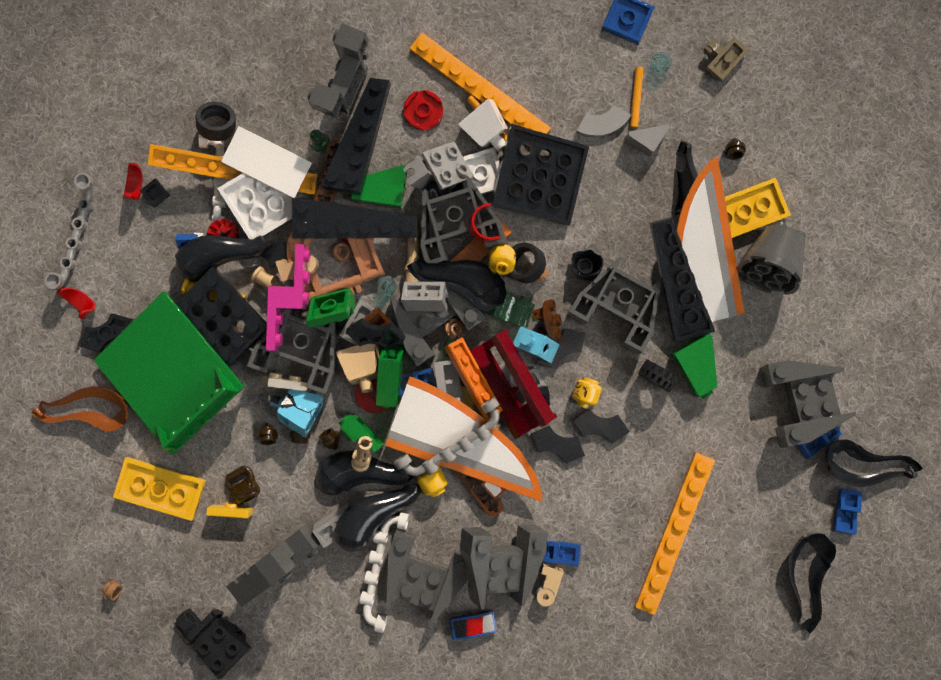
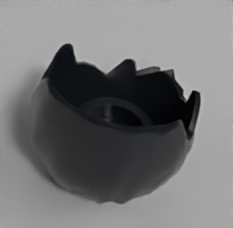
M591 249L573 252L571 269L578 278L589 281L599 276L604 265V259L601 255H598Z

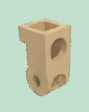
M311 256L310 263H307V271L310 274L315 272L319 266L318 260L314 256ZM282 259L275 262L282 282L294 279L295 261L288 263L287 260Z
M542 562L540 571L544 578L542 584L536 590V597L540 605L550 606L555 600L564 572L560 567Z

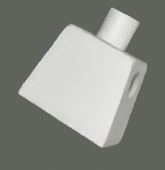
M487 99L459 123V126L481 147H487L492 144L497 152L505 147L506 142L501 135L508 128L492 99Z

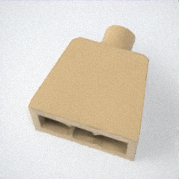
M356 345L337 351L336 355L348 381L352 385L360 384L362 393L373 391L372 380L378 378V345Z

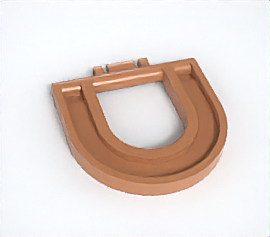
M291 231L287 243L288 263L295 261V244H304L308 246L307 250H310L314 239H292ZM372 238L348 239L360 274L322 287L315 271L310 274L309 284H306V292H309V299L311 300L312 297L350 288L354 295L353 287L356 288L357 293L362 292L363 289L360 284L385 276Z

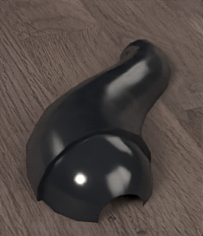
M682 140L679 144L678 152L685 155L686 167L682 172L677 170L678 201L675 215L681 214L676 212V210L682 209L690 188L698 175L692 157V145Z
M217 235L200 236L184 244L175 254L176 268L185 279L197 281L211 267L218 268L231 261L263 256L273 247L275 242L267 241L261 235L254 239H237Z
M420 258L407 266L409 272L418 281L445 282L446 287L458 291L470 303L472 302L476 308L482 311L489 312L502 305L506 299L507 291L504 280L499 273L492 272L489 265L480 261L460 260L447 263H428Z
M847 439L833 442L826 451L828 470L840 481L857 487L872 486L900 476L912 479L916 472L923 469L917 461L909 456L875 455ZM841 451H845L850 457L865 462L901 460L910 464L907 468L912 474L909 475L904 471H889L875 475H857L839 467L832 459Z
M349 450L333 454L319 463L320 467L316 472L315 480L316 485L323 493L338 495L361 484L402 485L412 480L415 476L407 474L403 469L398 470L395 465L383 462L372 456L369 468L364 472H357L351 466L354 451Z
M407 482L401 489L364 497L355 501L338 519L334 529L337 544L348 552H356L363 549L372 540L376 530L386 519L409 507L417 500L422 491L419 484Z
M810 533L805 537L802 536L795 544L788 562L789 580L798 599L801 611L798 620L800 622L802 607L795 583L794 569L796 560L807 541L818 552L811 562L808 576L813 613L811 619L808 618L801 624L809 634L821 620L822 581L836 555V545L822 533Z

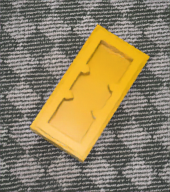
M226 502L224 505H211L207 507L206 515L247 519L253 515V507H239L237 503Z

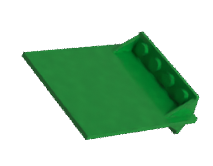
M162 291L93 360L159 440L162 450H167L170 455H174L200 429L209 423L222 408H227L226 405L245 387L165 291Z

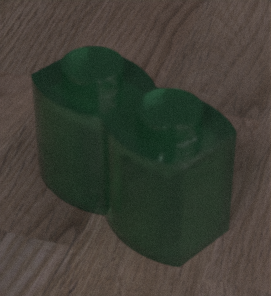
M507 291L504 303L489 311L488 316L528 328L535 304L531 303L532 299L520 296V299L512 297L513 293Z

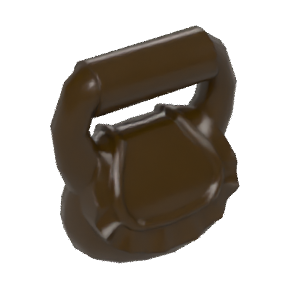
M243 465L226 475V487L238 505L244 504L259 495L260 487L255 482V475L248 466ZM248 473V478L235 484V486L230 483L243 474Z

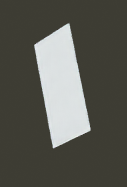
M238 126L221 162L295 198L312 162Z

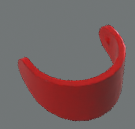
M128 163L123 199L137 200L141 195L139 190L142 189L143 174L138 164Z
M491 203L478 207L468 221L470 234L481 242H491L500 239V236L485 237L475 227L474 219L476 213L479 210L491 207Z
M62 288L57 292L58 297L68 301L80 312L78 317L82 320L96 307L95 302L80 290Z

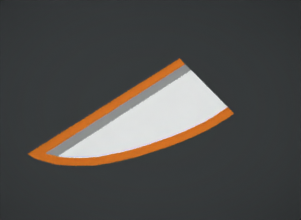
M718 156L708 162L692 184L683 204L677 227L682 248L686 253L690 269L695 276V282L701 292L702 300L712 322L745 313Z
M409 377L385 446L428 460L488 421L444 391L419 379ZM496 427L490 430L492 435L484 441H481L479 438L472 442L474 446L464 453L462 449L455 453L457 457L450 463L446 464L443 460L438 464L542 502L539 481L531 465L511 440Z

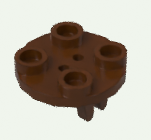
M554 299L545 300L542 308L532 311L533 316L531 319L532 321H542L544 323L538 326L539 334L549 336L553 341L561 340V331L559 329V326H562L561 316L556 314Z

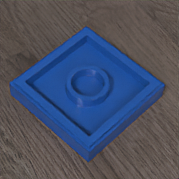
M614 0L601 29L638 45L655 6L641 0Z

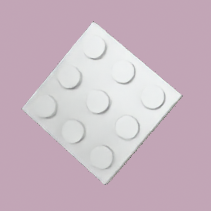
M245 173L217 188L249 239H254L260 235L263 236L292 219L291 196Z

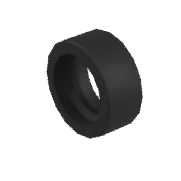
M207 102L196 111V128L203 138L210 141H223L234 134L236 116L230 106L222 102ZM218 116L226 119L228 123L223 126L214 127L206 124L204 120L209 117Z
M527 242L518 243L512 248L516 254V263L514 270L508 275L516 281L525 284L538 280L546 267L544 253L533 244ZM532 252L535 259L533 267L527 273L519 274L516 270L518 259L524 253Z

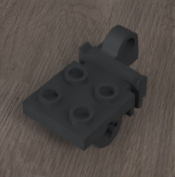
M187 609L176 618L174 625L184 637L182 641L186 645L196 643L192 649L217 679H221L251 648L245 641L247 639L246 634L237 625L231 624L228 621V616L221 617L224 612L219 609L212 610L202 621L191 609Z

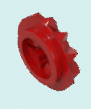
M228 219L214 221L209 226L206 236H221L218 232L220 230L223 233L227 232L226 235L228 237L240 239L239 229L234 222Z

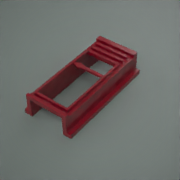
M506 329L494 335L483 344L471 349L470 352L503 410L500 412V415L513 438L517 439L538 426L542 428L557 418V415L551 411L507 332L509 330ZM496 347L517 387L510 386L490 348ZM518 389H520L527 402L524 406L521 405L514 393Z

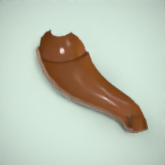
M97 386L79 389L51 403L41 401L39 407L31 412L36 418L45 423L80 420L107 432L120 429L128 418V408L125 404V399L115 391ZM96 397L113 402L122 409L112 419L94 411H82L65 416L51 417L45 415L47 411L41 405L59 406L82 398Z

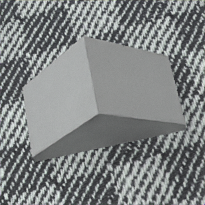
M669 124L629 131L626 135V141L648 156H651L669 130Z

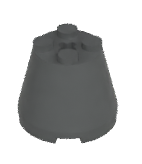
M776 221L774 225L767 226L740 259L737 270L744 276L743 281L770 294L772 290L783 292L785 295L795 293L802 282L805 233L788 227L781 221Z

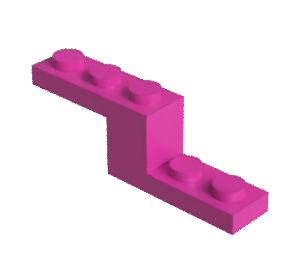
M295 244L294 287L268 286L266 350L276 351L279 350V346H282L283 337L282 334H279L280 325L283 324V313L280 312V308L305 309V306L309 304V292H306V284L310 282V272L307 271V263H310L311 252L307 250L308 246L304 244Z

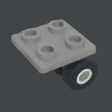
M455 142L422 153V157L435 179L434 182L429 183L427 186L431 199L462 190L461 183L466 181L465 176H469L470 179L473 177Z

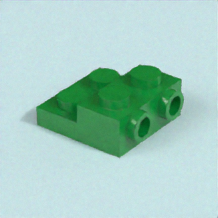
M347 288L312 297L306 320L309 328L321 327L328 323L341 322L348 319L349 315L354 313L356 302L351 289Z
M358 414L347 415L338 423L343 430L341 434L349 442L351 440L356 442L361 437L367 436L372 440L370 451L373 450L374 452L385 445Z

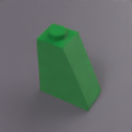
M406 165L367 175L362 195L349 193V196L352 197L354 203L402 209L407 172L403 170Z
M709 333L671 354L694 396L702 397V399L713 394L712 390L717 388L713 337Z
M396 345L390 350L384 347L382 349L378 362L377 406L387 409L397 408L400 398L405 346Z

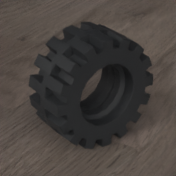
M647 359L638 372L641 377L669 393L678 380L677 376Z

